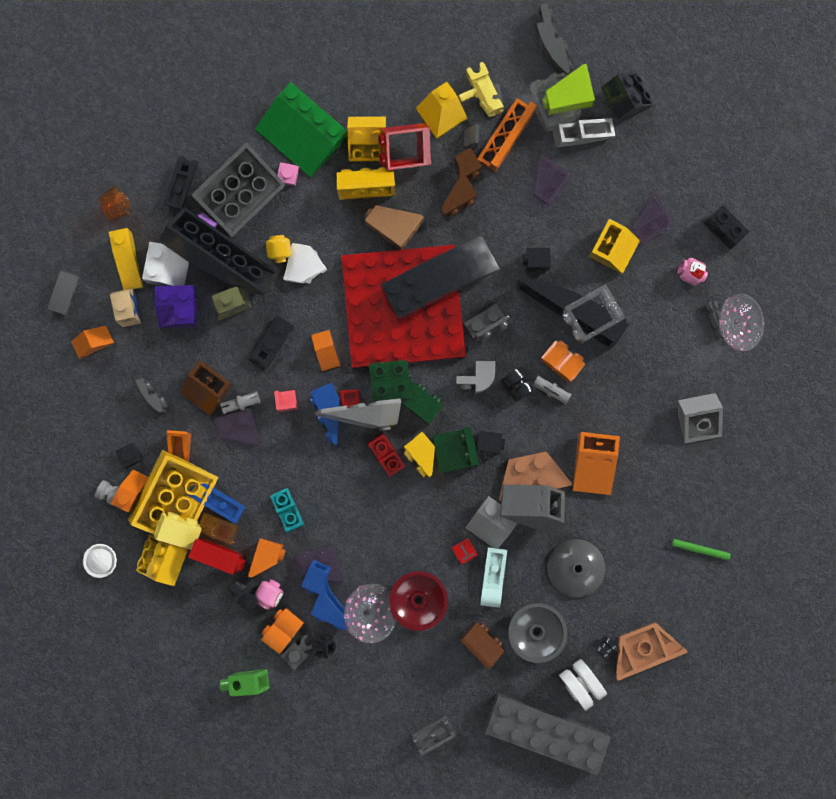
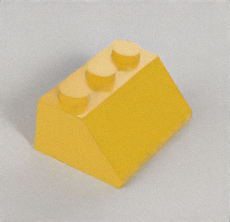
M380 167L378 170H371L370 168H362L360 171L341 170V172L337 173L339 200L395 196L394 170H387L384 167Z

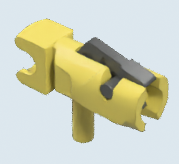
M481 62L479 73H474L471 68H467L466 76L474 89L460 94L459 98L461 102L474 96L479 98L480 106L488 117H493L502 113L504 108L500 85L491 82L488 75L489 72L485 64Z

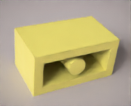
M168 512V514L161 513L153 535L156 540L191 550L202 528L197 524L198 521L192 518L184 520L179 518V515Z

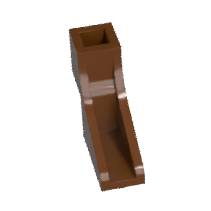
M471 147L454 157V163L459 172V179L442 206L444 218L448 216L452 218L463 207L469 208L476 203L477 193L468 179L473 180L477 178L482 170V165Z

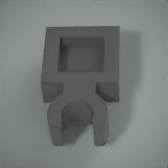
M308 634L301 638L300 645L294 642L281 655L294 670L309 656L305 650L312 649V644L307 645L305 643V639L309 636Z

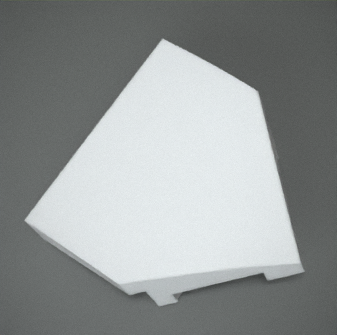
M292 243V255L288 258L284 275L285 281L302 284L306 282L310 284L311 280L318 274L327 271V268L318 257V253L311 246Z

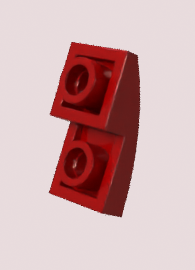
M381 433L367 443L389 477L405 467L384 433Z

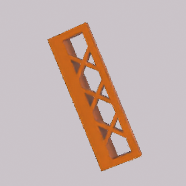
M516 98L477 158L481 164L494 172L498 170L535 113L537 105L533 102H530L528 105ZM519 105L525 111L521 116L516 117L514 109ZM514 121L515 126L512 131L506 132L505 123ZM504 136L505 142L503 145L495 147L494 140ZM494 152L495 157L491 163L483 159L486 153Z

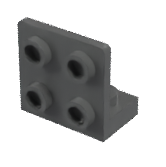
M497 304L466 321L464 326L475 343L479 341L483 343L490 339V336L495 331L498 334L505 330L506 326L509 325L510 317L509 315L504 317Z

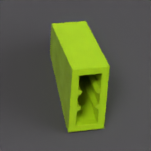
M583 64L546 91L544 98H542L544 110L547 109L548 115L593 106L595 98L587 64Z

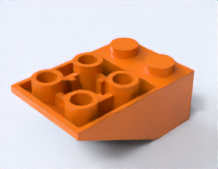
M586 432L578 433L572 491L611 495L620 436Z

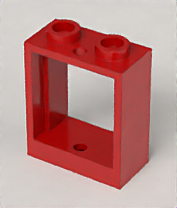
M420 123L380 128V135H378V142L381 146L379 161L385 169L395 170L431 165L429 126ZM416 132L417 157L390 160L389 135Z
M202 538L195 539L188 558L232 575L242 571L246 563L244 554Z

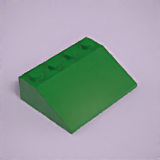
M291 82L277 96L255 128L261 136L292 163L299 166V169L310 178L348 138L345 128Z

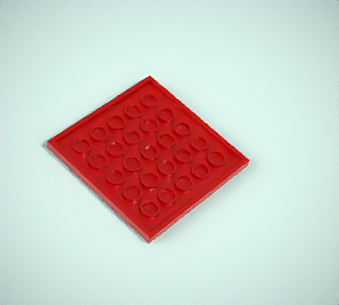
M454 245L341 255L352 368L369 367L371 363L407 360L408 363L466 357L459 291L399 322L381 290V284L455 248Z

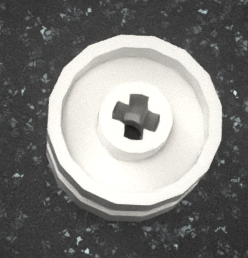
M580 658L573 664V669L578 677H575L567 669L559 674V677L566 685L565 688L576 702L578 701L586 711L593 706V700L589 696V692L597 700L605 697L607 692Z

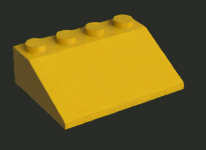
M162 450L128 521L132 526L151 534L155 532L161 513L168 514V512L179 515L181 519L192 518L197 521L205 506L203 504L205 501L207 502V497L211 494V490L214 488L218 477L178 456ZM206 483L209 485V488L207 489L200 484ZM194 485H195V487H194V489L192 490V492L188 491L189 488H190V486H194ZM186 493L189 495H196L197 497L203 500L200 503L195 499L191 498L190 496L186 495Z

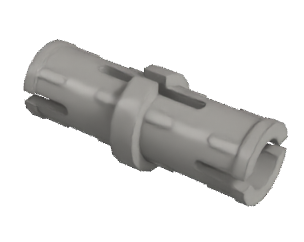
M539 375L533 384L536 388L547 393L548 397L552 396L565 405L572 395L559 388L558 384H552Z
M256 391L242 397L240 395L236 396V399L221 402L220 404L223 414L238 409L241 411L245 410V407L261 403V400Z

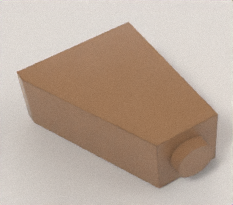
M377 205L373 210L370 208L364 216L366 218V226L399 250H403L424 222V217L420 214Z

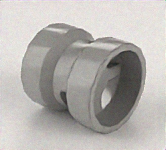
M103 480L96 490L95 498L99 500L104 499L108 504L112 505L111 502L119 487H113L109 482Z

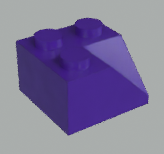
M193 285L155 286V309L159 328L198 327L197 289Z

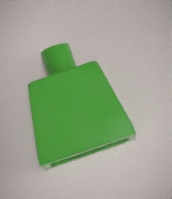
M267 669L238 672L228 676V679L220 680L221 692L229 691L230 696L255 695L269 689Z

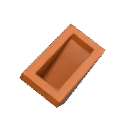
M107 326L84 330L71 341L79 359L114 344Z
M330 330L311 335L322 372L339 367L340 363Z
M167 430L168 452L189 462L192 434L183 431Z

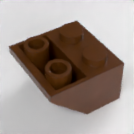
M199 360L187 376L180 393L211 416L234 385Z

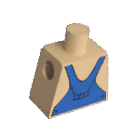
M134 288L111 293L110 298L115 321L122 327L141 324Z

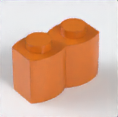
M555 340L540 358V361L566 382L571 383L584 367V359L576 352L574 354L568 350V345L563 341L558 342Z
M287 608L284 611L280 609L273 618L276 620L272 626L267 625L261 633L263 635L261 640L279 655L305 623Z

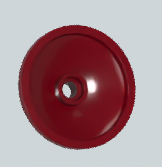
M423 571L410 572L399 578L392 587L389 597L390 610L396 621L403 627L415 631L427 630L437 625L444 617L448 607V595L442 582L434 575ZM418 596L422 598L420 604L415 602V598Z

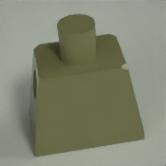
M233 287L211 296V303L218 321L252 308L246 291L239 287Z

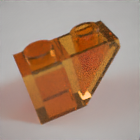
M117 186L112 187L99 198L104 216L108 220L130 214V200L128 196H125L124 191H120Z
M203 512L199 522V526L202 528L201 533L228 544L234 543L240 525Z

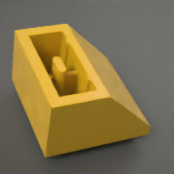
M348 117L349 161H379L381 146L378 142V135H380V128H386V117Z
M609 219L589 257L623 274L640 240L626 227Z
M421 432L404 446L406 450L404 455L410 462L415 461L418 465L416 469L423 478L425 476L430 478L433 472L435 446Z
M149 534L135 571L156 582L175 586L188 549L156 540L154 535Z

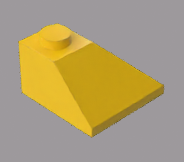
M448 82L433 90L416 107V111L425 124L430 127V131L436 139L467 120L458 96Z

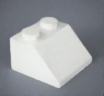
M149 242L142 279L147 284L184 286L189 262L165 245Z

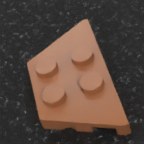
M547 452L509 459L502 486L503 484L542 485L556 489L572 486L571 481ZM502 488L499 495V501H501L502 498Z
M656 622L650 623L618 636L619 650L617 651L616 679L619 681L688 652Z

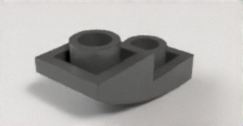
M60 271L48 305L49 310L64 315L68 314L72 297L75 295L79 282V276Z
M144 378L135 380L147 402L162 414L167 413L165 410L167 403L164 396L161 397L157 393L152 394L154 390L151 382H147Z

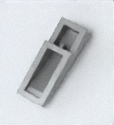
M612 118L578 120L576 123L558 124L552 129L556 147L586 144L615 137Z

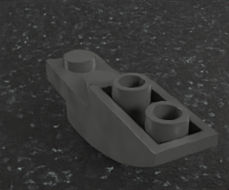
M540 4L538 10L540 23H537L535 28L538 43L552 68L562 78H565L572 72V63L567 59L568 45L564 43L563 37L557 38L556 27H553L551 22L553 21V13L551 9H548V4Z

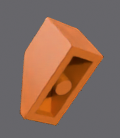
M132 470L119 486L111 504L131 513L149 477Z
M262 538L259 539L248 577H255L277 565L279 560L283 561L286 552L283 549L284 545Z

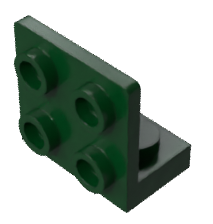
M407 360L369 364L373 403L382 400L411 398Z
M471 426L465 427L462 430L433 436L440 473L479 465Z

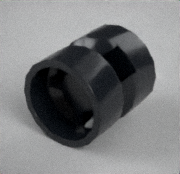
M522 367L517 368L501 379L505 388L511 390L510 395L515 403L536 389L531 380L526 379L527 374ZM521 382L523 387L518 390L515 386Z

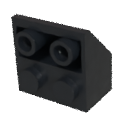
M637 73L617 74L601 87L618 120L629 118L653 106L651 95L645 90L642 78Z

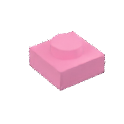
M280 162L277 176L285 184L295 186L299 166Z

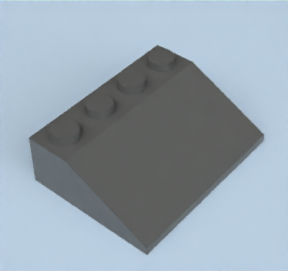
M246 142L190 196L233 237L286 184Z

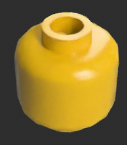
M284 235L270 236V240L266 241L267 257L274 259L275 263L286 262V258L292 255L290 240L285 238Z

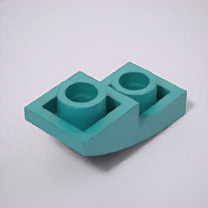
M288 488L270 496L286 533L305 526Z

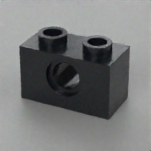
M723 205L704 223L730 250L750 232Z

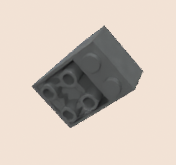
M503 484L500 517L554 535L564 524V491L542 485Z

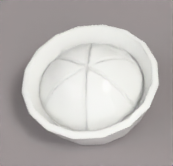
M93 545L87 549L83 556L84 569L92 577H107L116 567V554L107 545Z

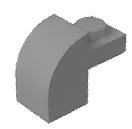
M476 361L475 376H456V386H460V389H471V386H475V394L484 392L491 386L494 380L495 361Z

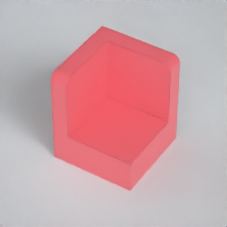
M295 390L285 392L274 391L276 410L278 412L298 410Z

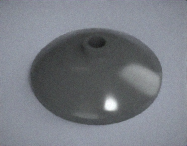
M571 539L560 543L551 552L547 563V573L550 582L556 590L566 596L579 598L590 595L599 588L605 576V562L602 554L593 544L585 540ZM576 565L581 566L580 572L575 571Z
M532 603L523 606L514 614L509 624L508 637L513 650L521 658L533 663H543L554 659L563 650L567 641V626L562 615L553 607L543 603ZM535 628L540 630L538 635L533 634Z

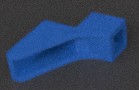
M313 560L301 586L310 593L319 594L311 615L318 621H326L336 629L347 631L352 617L329 588L328 577L331 567Z

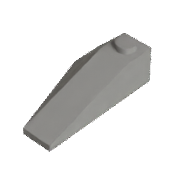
M401 399L376 401V403L368 404V406L361 403L352 405L350 408L340 406L320 409L315 412V416L387 431L391 430V426L396 425L398 422Z

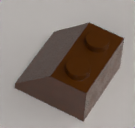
M475 621L459 638L489 670L504 652L502 648L504 644L496 636L492 638L488 634L490 630L483 622L478 624Z

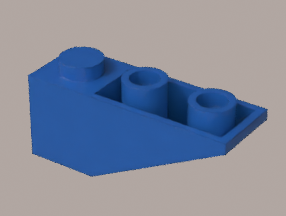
M332 383L311 392L312 397L309 399L313 408L317 407L320 410L340 407L341 402ZM318 417L321 426L325 425L328 430L325 433L328 442H333L335 446L338 445L339 421Z

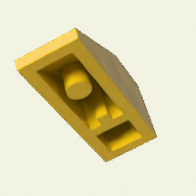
M128 228L110 231L109 237L123 290L143 288L132 232Z

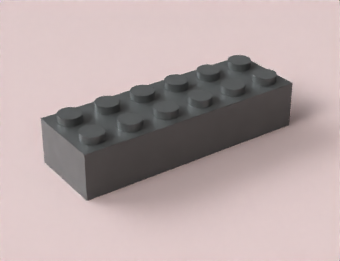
M499 693L496 694L484 728V732L487 735L595 775L599 774L611 738L605 732Z

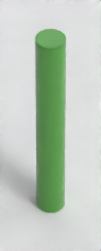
M677 539L672 541L673 547L727 561L730 559V553Z

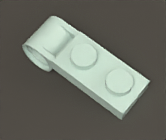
M488 547L480 605L500 608L507 550Z

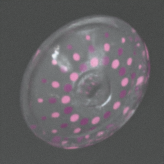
M747 294L732 295L725 301L720 311V332L725 342L732 349L737 351L751 350L757 346L763 336L764 315L759 303Z
M379 584L362 585L356 588L347 599L344 610L345 624L351 635L361 642H380L386 639L395 628L397 621L390 610V591Z

